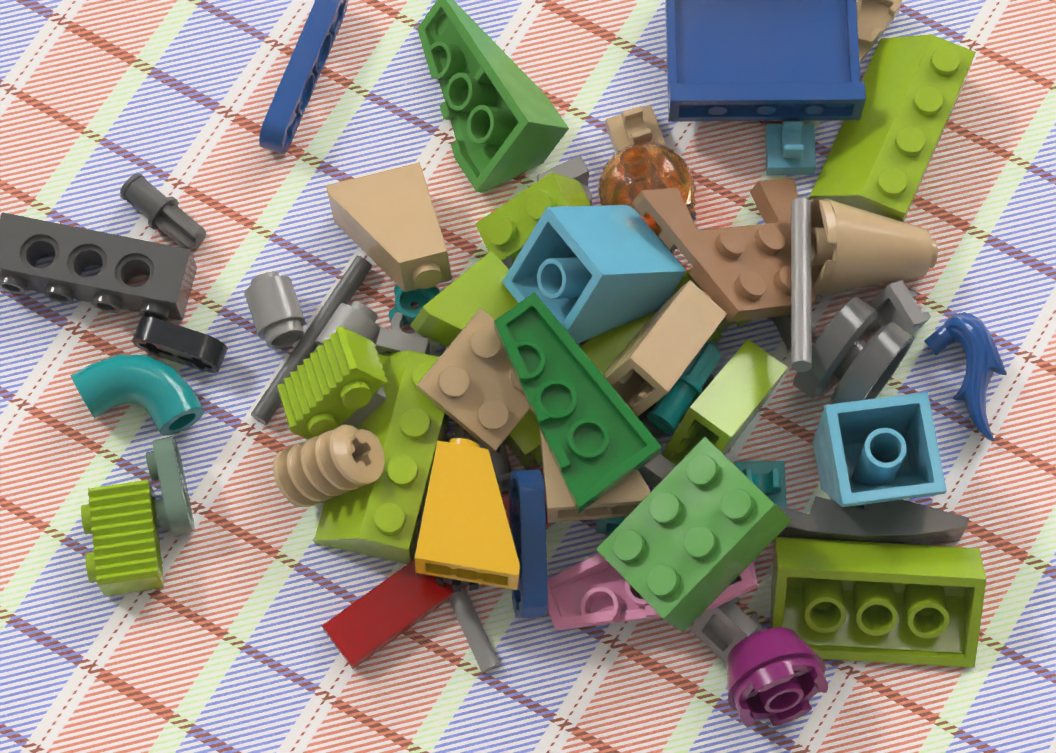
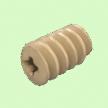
M344 424L333 431H327L320 436H315L306 440V442L298 443L291 448L278 452L273 463L275 482L281 493L291 504L297 507H311L378 480L384 469V452L379 438L371 431L357 430L354 426Z

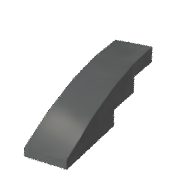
M815 496L810 514L778 506L792 521L777 537L934 545L959 541L967 528L969 517L903 499L864 504L862 509L855 506L841 507L833 500Z

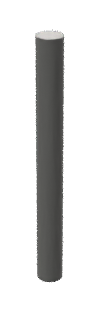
M361 256L355 257L304 333V336L300 339L250 415L264 425L269 423L282 403L277 385L283 384L284 378L290 377V372L297 371V366L303 365V359L310 358V353H313L317 347L315 340L340 303H349L369 273L372 264Z

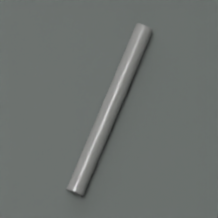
M803 197L796 198L791 202V367L797 372H806L812 368L811 202Z

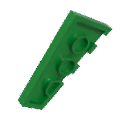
M535 292L494 321L496 334L578 513L585 510L661 453L662 446Z

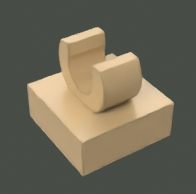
M651 105L643 108L639 106L623 111L620 115L606 118V129L621 168L666 154L667 145Z

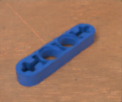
M315 0L262 124L259 138L260 147L280 154H285L288 151L345 17L348 0Z

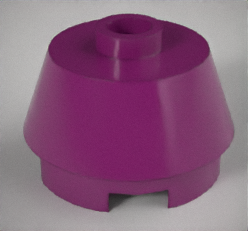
M777 627L756 632L737 643L728 654V703L732 709L738 711L742 722L748 726H751L755 719L769 718L772 726L791 722L812 710L809 700L818 692L827 693L828 682L824 675L826 670L825 662L791 629Z

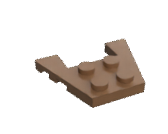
M793 178L759 180L751 189L750 194L765 224L706 230L697 229L678 187L641 190L633 201L635 208L642 217L649 213L663 230L659 234V238L668 249H679L693 267L689 274L700 288L727 313L725 318L728 322L791 315V202L798 198L796 183ZM811 272V297L813 307L817 300Z

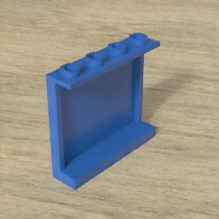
M665 0L668 122L861 119L866 95L865 82H860L856 0Z

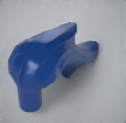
M966 312L951 315L924 342L935 355H938L955 340L961 344L966 355V373L961 388L953 397V400H964L974 426L987 440L994 441L986 414L987 387L994 372L1001 375H1007L996 344L983 321Z

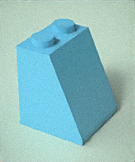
M632 205L558 206L545 209L502 283L518 303L535 292L578 344L658 310L671 296L686 273V269Z
M928 392L825 405L813 439V446L821 490L841 507L933 496L947 492Z

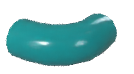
M118 354L91 363L70 375L94 418L116 406L134 403L145 408L161 435L169 436L189 428L201 419L204 414V408L195 392L174 368L149 356Z

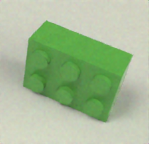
M704 437L596 550L664 620L684 633L792 520L719 449Z

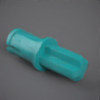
M706 342L671 390L659 399L653 410L648 413V421L657 429L667 434H673L676 431L677 425L693 401L701 395L703 386L721 360L722 354L716 345Z

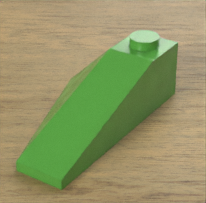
M436 0L417 30L432 78L439 80L445 102L439 106L443 119L450 120L456 141L451 144L455 160L475 191L484 193L543 164L569 130V127L547 95L454 0Z

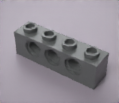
M4 212L1 213V289L15 294H25L26 290L41 292L47 298L60 303H72L74 299L91 302L95 308L110 313H118L121 309L139 312L142 317H153L163 321H168V318L183 321L197 271V265L191 249ZM43 256L55 257L53 262L47 267H34L36 261ZM88 266H102L100 272L93 277L81 276L82 271ZM135 275H149L147 282L141 286L131 287L127 285L129 280Z

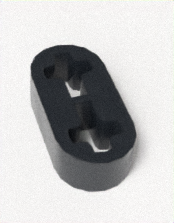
M145 316L141 317L132 339V343L136 347L149 354L209 373L219 372L228 347L223 342L212 336L157 318Z

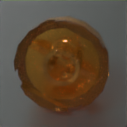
M640 142L627 146L615 153L604 165L598 183L601 206L628 205L636 211L637 209L633 201L641 190L678 187L691 214L696 205L694 194L697 190L691 170L685 160L670 147L657 142ZM648 213L642 218L659 236L663 230Z

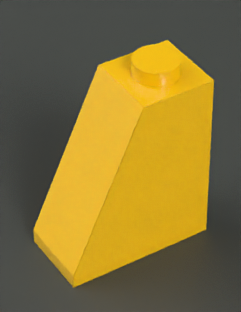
M453 438L450 442L437 441L415 553V572L517 590L520 564L489 449L480 448L478 443L464 438Z

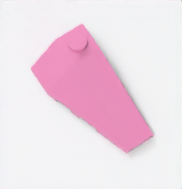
M600 553L547 579V610L554 628L558 631L661 617ZM754 560L706 610H712L758 587Z

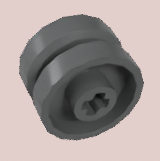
M855 296L846 303L816 339L812 346V368L806 372H797L793 385L812 399H817L827 394L840 380L831 396L829 404L876 399L903 361L915 337L896 323L891 322L882 326L867 342L877 324L878 311Z

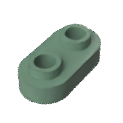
M174 436L153 440L154 451L146 452V461L152 481H160L163 498L155 499L160 526L162 529L170 527L174 536L194 532V518L176 439Z

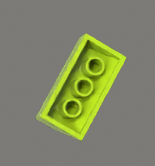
M932 34L881 38L861 81L865 82L866 95L861 119L843 121L809 200L826 198L904 222L967 79L976 52Z
M411 350L377 354L381 359L379 362L383 366L382 370L386 373L384 376L388 380L383 385L387 399L356 428L357 430H369L379 438L385 459L383 473L378 480L370 484L363 485L324 502L314 538L315 544L402 564H408L414 559L417 548L416 534H418V523L420 518L423 517L437 441L444 442L450 417L415 388L439 357Z
M776 537L771 578L770 628L782 627L793 630L821 659L975 668L987 580L980 548Z

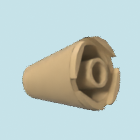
M826 198L810 200L811 272L816 296L921 278L927 274L929 268L935 266L938 256L937 242L935 239H931L927 229Z

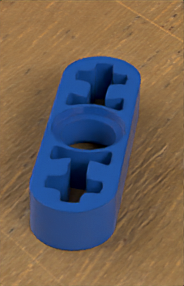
M539 469L513 470L509 480L510 530L520 564L518 589H512L513 609L518 619L539 618L546 615L548 606L544 480Z

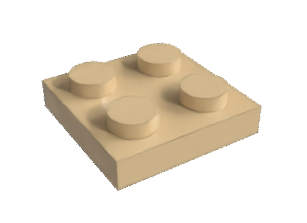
M479 309L415 388L486 448L494 452L527 413L530 406L494 329L495 320L484 310Z

